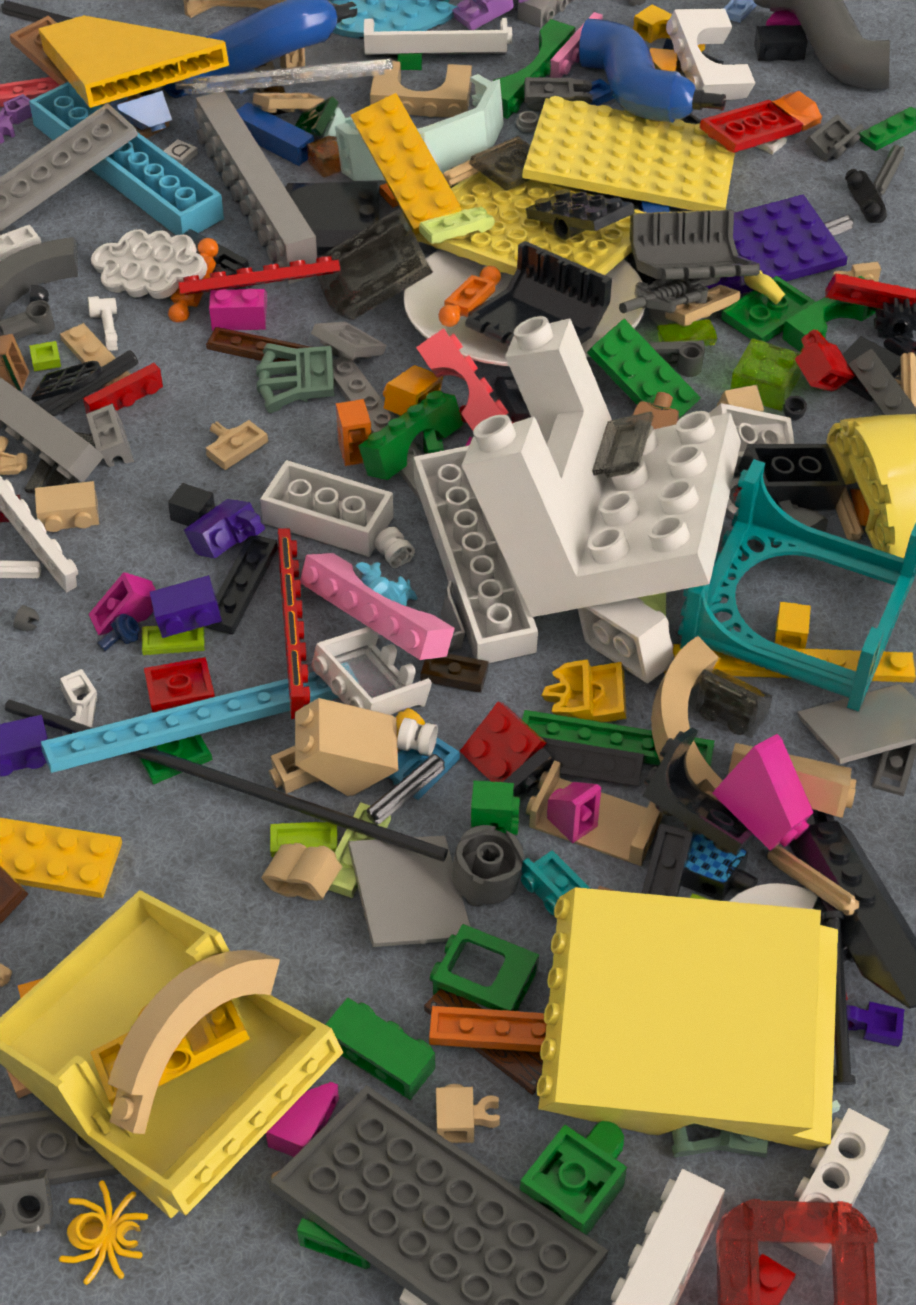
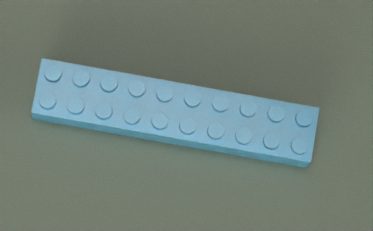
M69 82L29 101L34 126L52 140H55L102 107V105L89 108ZM140 133L90 168L175 235H182L189 229L200 233L224 219L221 194Z

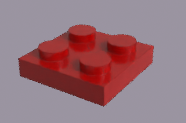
M206 657L144 668L152 713L215 697Z
M498 701L459 752L491 782H503L538 750L542 749L546 742L509 707Z

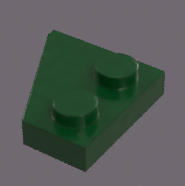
M333 96L301 113L295 126L314 136H321L327 124L335 117L334 111L339 102Z

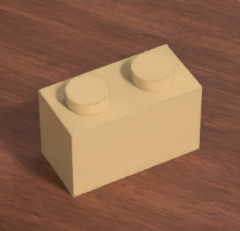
M94 481L35 488L37 519L43 523L46 531L57 532L61 529L88 528L91 525H99L98 501Z

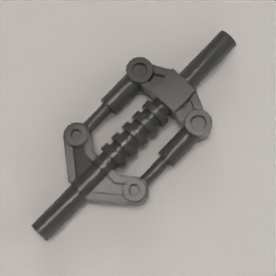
M720 277L675 280L658 279L649 285L644 282H638L635 285L634 292L636 298L620 303L619 310L624 314L646 307L673 313L677 305L680 304L686 305L692 302L706 303L709 290L706 286L718 283Z

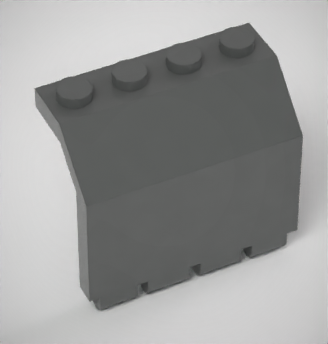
M733 210L652 212L630 215V243L637 270L655 279L675 280L683 278L757 276L760 274V263L738 256L733 239Z

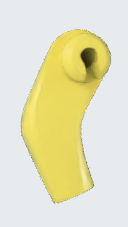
M761 270L757 276H744V282L749 288L762 293L776 305L785 296V293L770 276L763 274Z

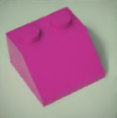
M265 289L210 290L209 310L212 331H214L215 327L230 330H266L267 292Z

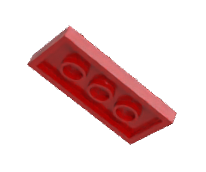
M765 100L701 120L699 128L707 133L710 138L725 146L726 150L735 153L799 133L803 123L772 103L771 100Z

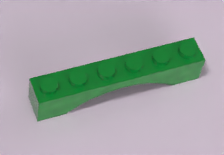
M550 19L539 31L540 52L534 61L514 74L498 78L500 79L503 118L508 119L513 112L517 113L524 101V79L526 77L545 78L547 75L550 76L551 59L575 34L574 26Z

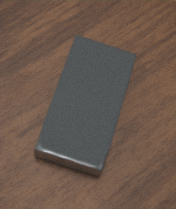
M916 743L882 752L872 784L873 788L904 796L916 756ZM881 777L901 781L900 787L881 783Z

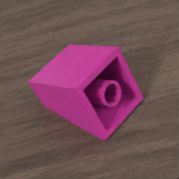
M778 734L755 745L712 792L770 851L779 844L786 847L793 839L799 838L810 826L806 821L814 813L783 740Z

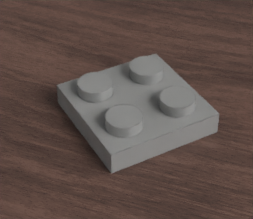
M347 322L314 324L311 332L312 335L320 339L321 344L331 346L332 348L335 347L341 351L340 354L343 357L355 360L357 357L371 358L372 356L382 355L387 346Z

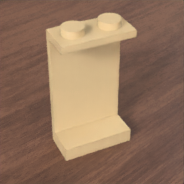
M554 760L549 772H543L538 785L540 791L537 797L531 796L526 814L530 815V828L569 841L547 819L548 799L555 790L559 788L564 789L572 783L559 778L560 762ZM601 792L598 827L574 843L642 866L664 814L657 810L656 804L651 801L646 808Z

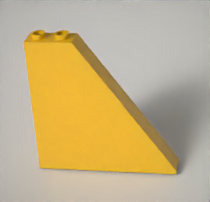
M85 15L39 28L44 52L89 108L229 66L226 44L223 40Z

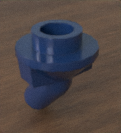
M120 614L110 624L113 630L99 640L97 645L103 651H107L120 639L125 644L135 642L139 637L140 629L138 622L127 614Z

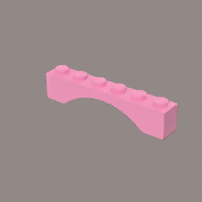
M334 553L306 555L300 578L302 585L419 660L447 657L454 627L432 614L401 605L375 592L356 576L352 564Z

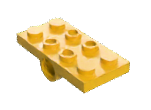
M232 1000L211 1010L189 1030L171 1055L160 1078L158 1087L250 1039ZM145 1005V1006L141 1009V1011L139 1012L138 1017L140 1016V1014L142 1013V1011L145 1009V1007H146L147 1005ZM128 1033L90 1052L112 1107L118 1088L109 1085L108 1081L114 1062Z

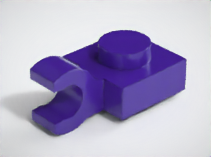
M870 1001L866 1010L847 1005L848 1030L857 1031L862 1029L864 1030L863 1039L899 1047L903 1035L905 1009Z

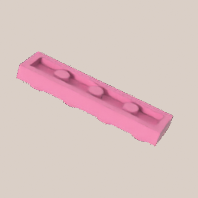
M594 12L589 18L602 20V14ZM583 25L551 59L550 78H561L564 74L567 75L570 72L571 66L575 62L578 63L580 61L579 43Z

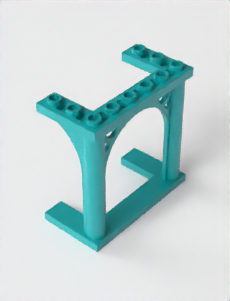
M753 459L749 469H743L740 475L738 487H741L742 490L740 489L735 501V507L739 509L736 510L732 520V531L727 530L721 543L722 551H717L710 584L684 589L683 596L687 598L683 603L680 613L684 617L678 630V635L682 636L680 648L682 649L688 642L699 636L711 650L849 698L847 708L859 712L916 575V523L911 532L904 558L814 529L795 520L775 503L764 483L765 463ZM753 539L757 540L763 545L764 550L762 552H754L748 547L747 542ZM771 543H773V545H780V547H771ZM742 553L748 557L746 561H741ZM798 555L814 558L889 583L895 587L878 627H871L861 650L857 670L853 671L778 645L754 632L745 623L736 605L735 592L741 577L751 567L763 560L776 556ZM728 577H734L735 580H729ZM722 597L728 600L727 603H720ZM727 612L732 617L725 622H719L713 614ZM733 627H738L741 632L735 631Z

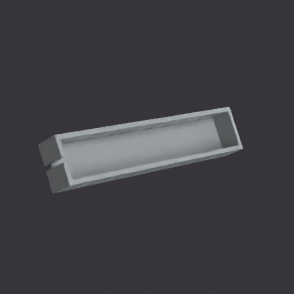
M225 91L197 97V108L194 109V115L199 124V129L196 130L198 141L200 144H205L206 154L208 158H213L216 171L222 172L223 182L226 187L230 186L234 201L239 200L243 216L248 215L249 225L252 231L257 230L261 246L266 245L270 261H275L276 264H279V268L290 267L289 262L305 260L306 264L316 263L317 248L315 234ZM312 277L287 280V282L292 284Z

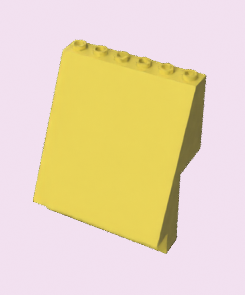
M577 887L559 897L554 909V915L557 918L556 933L551 941V951L554 953L553 966L547 979L550 996L549 1003L544 1012V1022L547 1026L546 1037L540 1050L543 1067L542 1075L537 1083L538 1109L597 1123L609 1121L616 1124L619 1128L650 1135H662L695 1123L806 1150H813L831 1144L838 930L820 925L821 910Z
M139 890L0 1017V1064L172 1219L178 1211L186 1216L343 1054V1051L332 1028L281 1000L266 994L237 997L231 1000L250 1037L249 1040L157 1087L145 1134L131 1133L110 1123L113 1107L107 1098L90 1052L128 1033L137 1020L141 1009L149 1004L154 996L181 972L208 957L229 951L220 932Z

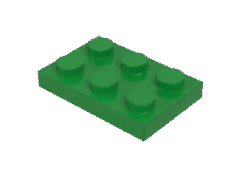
M778 276L772 279L782 289L785 296L777 305L762 293L754 290L722 311L721 319L760 346L784 330V322L789 316L797 314L808 305L816 302Z

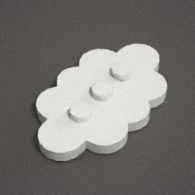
M141 229L129 231L122 236L118 243H106L98 247L91 257V264L97 272L101 273V282L107 290L116 293L126 290L129 296L134 298L149 293L153 298L164 299L176 292L179 288L178 283L183 282V277L199 275V279H202L208 269L204 258L196 253V245L189 236L176 235L171 237L168 232L163 230L155 231L149 235Z

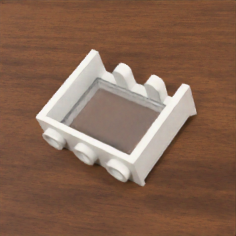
M365 627L316 644L311 667L344 704L389 715L416 705H421L422 707L426 705L432 685L431 680L428 678L412 684L415 676L413 664L403 665L399 671L394 666L397 655L395 645L384 646L382 651H380L376 647L379 633L371 628Z

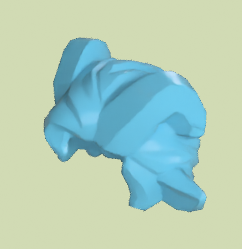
M364 562L356 564V568L363 573L361 581L375 592L404 606H407L408 599L417 600V595L412 590L409 579L406 582L403 577L399 576L396 583L381 577V563L378 562L371 566Z

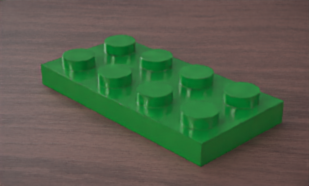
M625 318L587 351V354L636 405L642 401L653 404L657 392H665L673 397L670 408L679 411L680 419L701 399Z

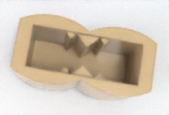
M300 843L283 844L261 878L272 891L286 897L298 895L309 900H322L342 865L336 859V854L328 847L307 848Z

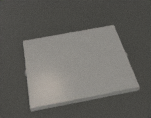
M901 684L866 693L859 712L847 708L849 698L797 712L801 722L840 764L916 743V699Z
M445 836L414 837L448 849L444 862L378 839L349 841V852L372 947L447 942L451 934L457 935L462 924L470 926L462 895L457 891L452 882L451 871L453 862Z

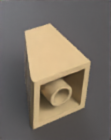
M318 698L295 712V765L346 796H354L398 771L396 718L389 714Z

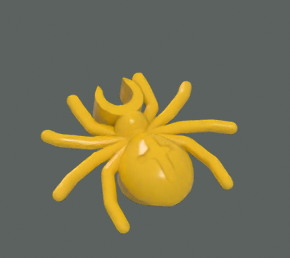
M103 1180L99 1182V1187L104 1198L105 1213L101 1206L87 1199L69 1198L68 1200L69 1204L83 1205L95 1211L78 1215L70 1222L67 1228V1236L70 1243L78 1249L91 1250V1252L77 1256L62 1255L59 1257V1261L63 1263H78L94 1258L99 1252L92 1270L83 1280L85 1285H88L98 1273L105 1259L106 1252L112 1269L119 1279L124 1278V1273L119 1267L114 1250L118 1255L128 1258L140 1259L143 1256L140 1251L127 1250L138 1246V1241H128L124 1239V1235L129 1230L141 1231L140 1226L136 1222L127 1220H147L148 1214L125 1213L120 1216L127 1204L136 1197V1192L132 1191L124 1197L112 1215L113 1208L110 1193Z

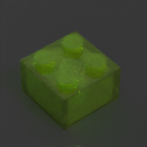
M752 338L732 373L730 390L757 385L762 405L782 411L786 399L790 397L801 375V369L794 359L801 353Z

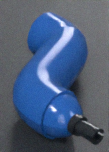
M286 0L264 8L206 36V38L223 40L225 42L229 66L164 85L163 88L174 98L194 94L227 82L290 52L323 43L329 38L337 23H340L342 19L356 17L357 8L349 9L355 7L356 4L352 1L337 5L332 4L328 0Z
M588 18L585 21L579 43L581 66L605 70L612 95L619 105L629 113L649 120L673 123L677 119L687 117L693 110H702V108L724 110L726 94L705 93L704 90L696 89L693 82L681 76L677 71L655 69L648 45L640 34L631 27L601 19Z

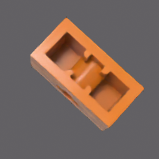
M360 399L336 403L338 443L344 465L361 464L363 459L358 445L367 440L371 434V421L365 401Z

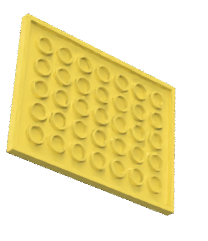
M552 96L550 99L545 98L523 168L522 178L692 211L725 210L735 153L726 150L725 146L710 138L707 133L699 128L700 123L690 124L680 119L675 120L673 123L659 122L633 115L626 110L612 109L607 105L596 106L584 101H569L559 96Z
M499 163L460 181L451 188L462 210L481 206L487 211V214L494 217L495 225L489 231L486 230V232L481 233L478 230L465 236L447 239L442 243L431 244L421 233L415 235L408 221L401 226L402 235L414 241L434 246L436 249L445 250L458 257L475 261L480 265L495 266L500 272L514 275L517 270L518 245L524 241L603 275H606L632 252L630 216L597 231L585 230L567 240H562L556 235L552 223L528 219L525 208L534 205L536 200L550 198L555 195L556 191L562 189H569L573 193L583 191L567 186L522 178L523 171ZM634 209V212H635V213H646V212H643V211Z

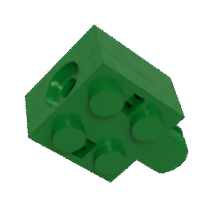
M601 1121L584 1138L567 1125H564L520 1180V1190L585 1235H588L625 1184L627 1167L616 1160L623 1151L624 1134L622 1130L612 1122Z

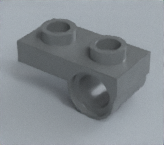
M703 340L649 342L654 350L671 367H677L681 375L694 377L701 373L705 351Z

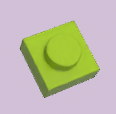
M57 341L29 345L34 372L61 367Z

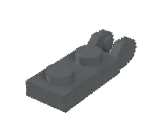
M526 77L524 79V103H544L545 98L550 99L552 96H559L564 100L584 101L590 104L593 101L592 95L589 93L592 89V83L588 80L573 78Z

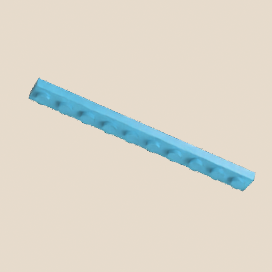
M342 664L347 672L356 680L348 664ZM315 672L308 673V683H303V687L309 686L310 703L318 698L326 700L339 698ZM288 678L41 741L42 752L50 772L54 773L290 711Z

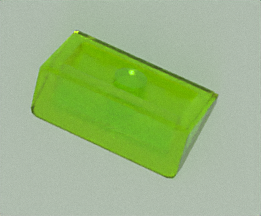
M710 319L693 321L688 326H680L676 323L657 326L660 342L703 340L704 346L715 345L718 340L717 333Z

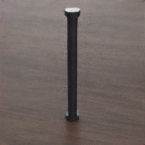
M826 911L822 913L823 921L826 922L827 927L838 930L834 1035L837 1076H833L834 1085L856 1084V1079L854 1075H851L841 921L844 920V912Z

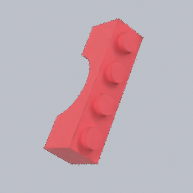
M443 328L416 347L436 377L456 376L468 384L469 398L461 414L472 431L480 422L489 417L507 415L509 413L500 399L494 402L489 395L493 392V389L485 377L480 380L474 373L478 367L469 355L465 358L459 351L463 346L454 333L449 336Z

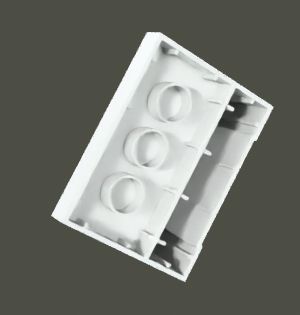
M537 316L520 323L514 329V336L505 358L531 417L512 423L507 415H495L480 422L474 428V437L471 440L461 466L531 616L536 617L710 584L741 445L731 413L710 417L708 412L696 411L683 416L676 425L654 429L650 424H638L625 430L619 437L571 319L549 323L546 317Z

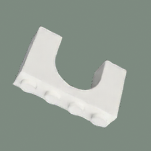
M675 9L667 22L666 30L670 35L674 51L677 53L681 69L685 73L686 78L694 83L696 89L704 90L705 93L726 94V99L724 100L747 98L755 85L748 64H718L706 58L698 48L699 44H724L732 29V24L726 10Z

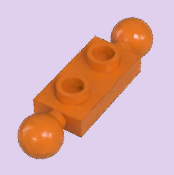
M204 238L199 242L197 249L207 264L206 275L202 278L207 279L210 278V273H213L217 264L213 258L218 254L219 247L214 239ZM178 288L171 296L174 304L168 310L169 319L173 322L187 320L190 315L188 306L197 307L203 293L180 296Z
M486 266L481 270L480 277L471 275L444 301L445 306L439 311L438 318L441 324L446 327H453L459 322L460 316L468 317V312L483 304L495 292V286L501 280L499 269L495 266Z

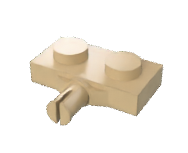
M250 420L230 430L223 427L219 422H215V424L211 425L210 431L219 438L206 447V456L221 468L227 470L268 442V435Z

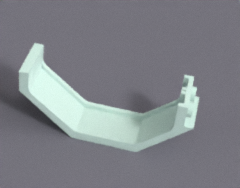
M479 74L470 77V82L475 84L476 94L472 95L474 100L472 104L476 108L429 126L417 128L442 174L452 167H456L492 150L504 125L500 79L491 82ZM344 123L335 126L341 172L353 181L385 180L358 130H354Z

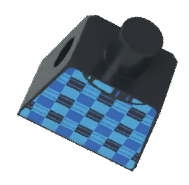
M696 834L681 886L722 901L731 888L743 892L755 887L758 878L744 871L748 858L746 849L742 848L736 855L725 853L717 849L711 839L703 834Z

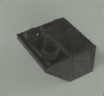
M717 668L704 669L701 673L695 711L708 721H717L727 726L734 734L752 738L769 714L773 695Z

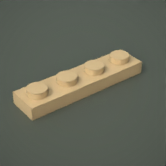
M84 323L60 333L61 340L82 363L98 361L102 367L115 359L113 354ZM126 371L117 378L105 384L103 387L105 388L115 383L116 381L130 375V373Z

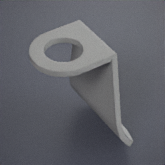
M449 580L441 610L442 621L455 628L448 652L460 649L465 635V630L451 597L453 590V581Z

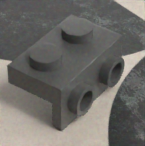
M837 114L810 135L805 143L825 162L832 157L838 159L847 150L846 145L851 148L859 141L861 137L858 134L864 126L860 124L853 130Z

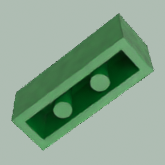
M347 998L325 1024L332 1028L343 1051L342 1057L409 1100L413 1098L436 1068L435 1052L428 1043L408 1036L397 1023L393 1021L386 1022L378 1017L372 1008L365 1003L360 1002L358 1004L352 999Z

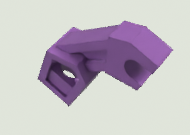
M24 94L3 103L4 107L0 112V144L4 142L3 135H9L11 138L15 137L13 124H19L32 117L29 103L31 99Z

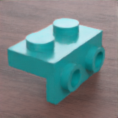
M553 850L534 863L529 858L522 861V884L529 892H535L543 901L547 911L555 916L554 909L560 896L575 887L591 889Z

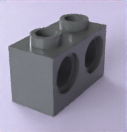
M48 1169L0 1176V1208L2 1211L0 1214V1237L5 1236L7 1231L22 1229L23 1233L37 1232L43 1230L46 1224L51 1223L53 1205ZM27 1195L34 1196L39 1200L40 1207L36 1210H27L21 1205L20 1199Z

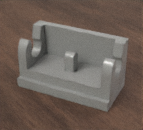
M113 404L86 414L95 447L104 455L103 458L109 467L115 466L112 459L116 456H121L125 463L134 462L123 423Z

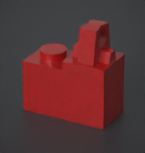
M813 329L801 339L804 348H802L801 354L794 359L810 386L833 392L855 377L837 345L829 343L818 330Z

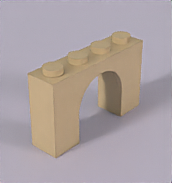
M377 60L370 92V105L397 93L409 115L453 117L468 111L472 65L448 64L445 82L440 87L430 91H413L400 84L401 66L399 61Z

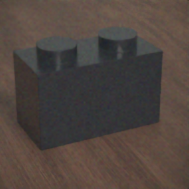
M801 25L756 27L754 46L758 61L805 60L808 41Z

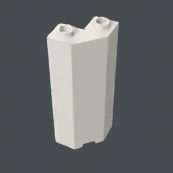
M502 18V21H500V30L374 32V20L364 19L365 55H398V53H422V55L506 54L507 44L512 42V27H507V18Z

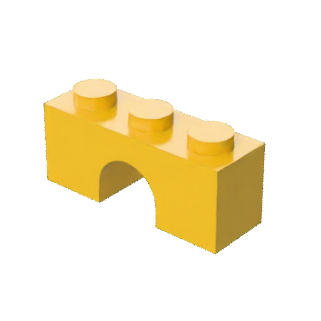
M651 4L634 16L633 29L640 34L643 40L649 43L660 38H670L666 25L672 14ZM705 44L698 45L701 52L705 50Z

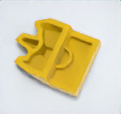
M588 659L564 663L552 672L553 676L560 683L546 686L541 695L545 701L556 703L551 710L555 715L598 722L627 719L625 675L622 662L592 667Z

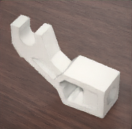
M80 669L60 678L61 690L72 711L76 712V716H73L70 720L93 728L97 691L84 671ZM87 694L83 700H77L78 696ZM62 731L63 736L70 734Z

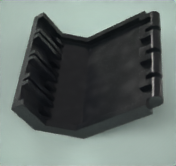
M524 241L518 245L517 270L507 289L468 312L465 326L510 346L514 336V329L527 319L544 316L548 319L549 323L570 318L579 341L583 344L592 338L610 304L612 278Z

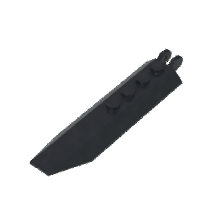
M818 811V815L822 823L815 824L812 814L806 821L810 825L799 838L793 839L789 843L794 855L855 896V899L859 901V908L854 910L853 915L848 916L844 914V920L841 921L842 941L861 975L907 1008H916V937L852 831L840 822L835 821L834 815ZM818 896L826 911H839Z

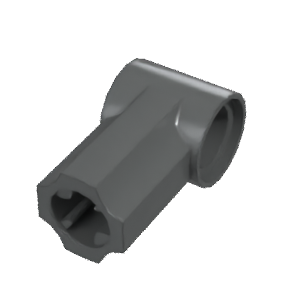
M43 300L33 301L26 307L25 312L0 321L2 335L13 334L15 340L33 333L45 335L51 333L55 328L50 306Z

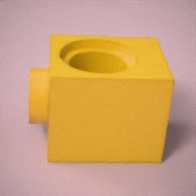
M780 602L774 643L787 648H806L809 634L810 605Z

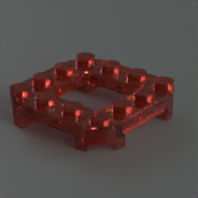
M751 1199L733 1207L723 1215L716 1234L718 1305H760L758 1242L831 1244L834 1305H877L874 1244L878 1243V1237L875 1227L872 1228L864 1215L852 1207V1204L843 1201L798 1202Z

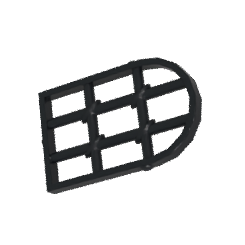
M88 361L47 373L31 399L33 402L82 388L99 376L102 367L98 361ZM93 372L92 374L82 376L86 373ZM75 377V378H73L72 380L62 382V381H64L65 379H69V378ZM55 382H56V384H54V385H52V386L45 387V386L48 385V384H52V383H55Z

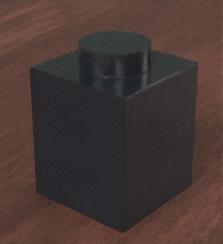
M181 483L168 501L171 521L190 526L216 507L212 492L185 483Z

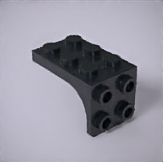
M691 727L684 733L680 731L674 740L669 738L663 746L660 756L664 758L659 767L654 766L648 773L644 781L648 787L643 797L656 804L655 807L661 813L667 816H675L684 822V826L689 831L698 835L703 834L711 839L717 849L736 855L755 835L721 802L703 792L691 780L687 770L686 757L698 730Z

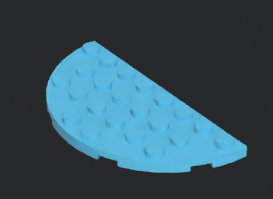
M328 0L332 4L337 5L351 1L356 4L355 7L349 8L350 10L357 8L356 17L342 19L340 23H337L332 33L357 39L364 37V19L374 20V32L427 31V29L437 25L441 26L454 17L452 10L457 7L439 0Z

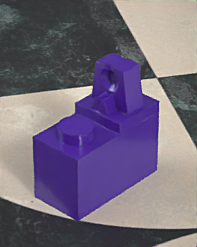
M226 499L185 528L184 532L196 554L215 559L234 544L241 543L250 536H257L265 530V527L250 502Z

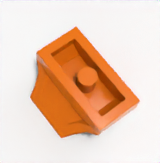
M800 91L786 94L772 101V103L803 123L802 132L821 123L822 116L816 102Z

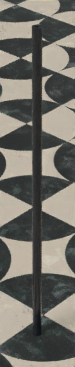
M11 699L5 704L6 712L24 718L42 715L45 725L70 734L92 729V727ZM151 747L128 753L442 862L446 860L448 849Z

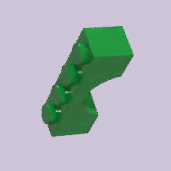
M824 297L814 304L808 305L797 314L789 316L783 325L782 339L801 353L802 348H804L801 339L813 329L818 330L826 338L828 327L826 323L837 318H851L862 322L874 315L875 310L879 308Z
M433 391L427 394L426 398L418 404L410 406L407 412L400 417L390 420L383 429L370 434L367 440L358 445L367 476L388 480L407 466L409 447L413 439L421 431L434 429L436 437L446 438L463 426L456 396L443 393L442 391Z

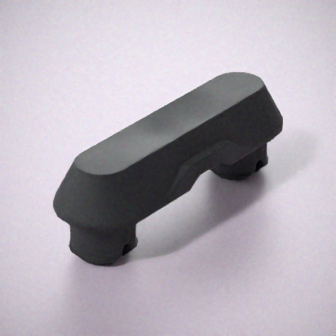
M856 169L849 170L845 175V180H847L848 188L860 206L866 220L871 223L883 222L887 217V212L876 186L866 172L857 171Z

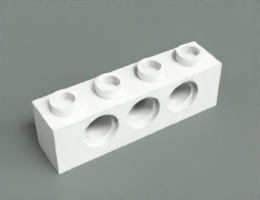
M848 1108L843 1120L835 1118L831 1126V1144L827 1149L823 1147L818 1149L810 1166L816 1170L811 1179L803 1177L794 1197L799 1199L795 1209L787 1207L778 1224V1228L783 1230L779 1243L818 1265H822L878 1158L890 1129ZM840 1151H848L855 1156V1158H846L840 1153ZM823 1181H833L840 1188H830ZM807 1211H817L823 1216V1219H814L808 1215Z

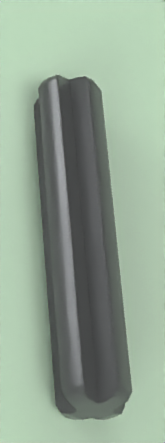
M894 145L891 148L873 183L881 196L885 193L904 157L905 148L903 146Z

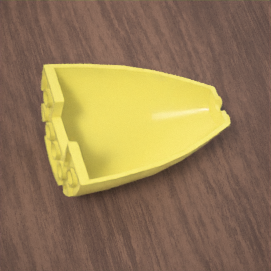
M916 414L878 415L840 420V423H835L831 427L826 443L831 449L845 485L857 482L870 510L865 531L872 547L904 558L911 532L916 523Z

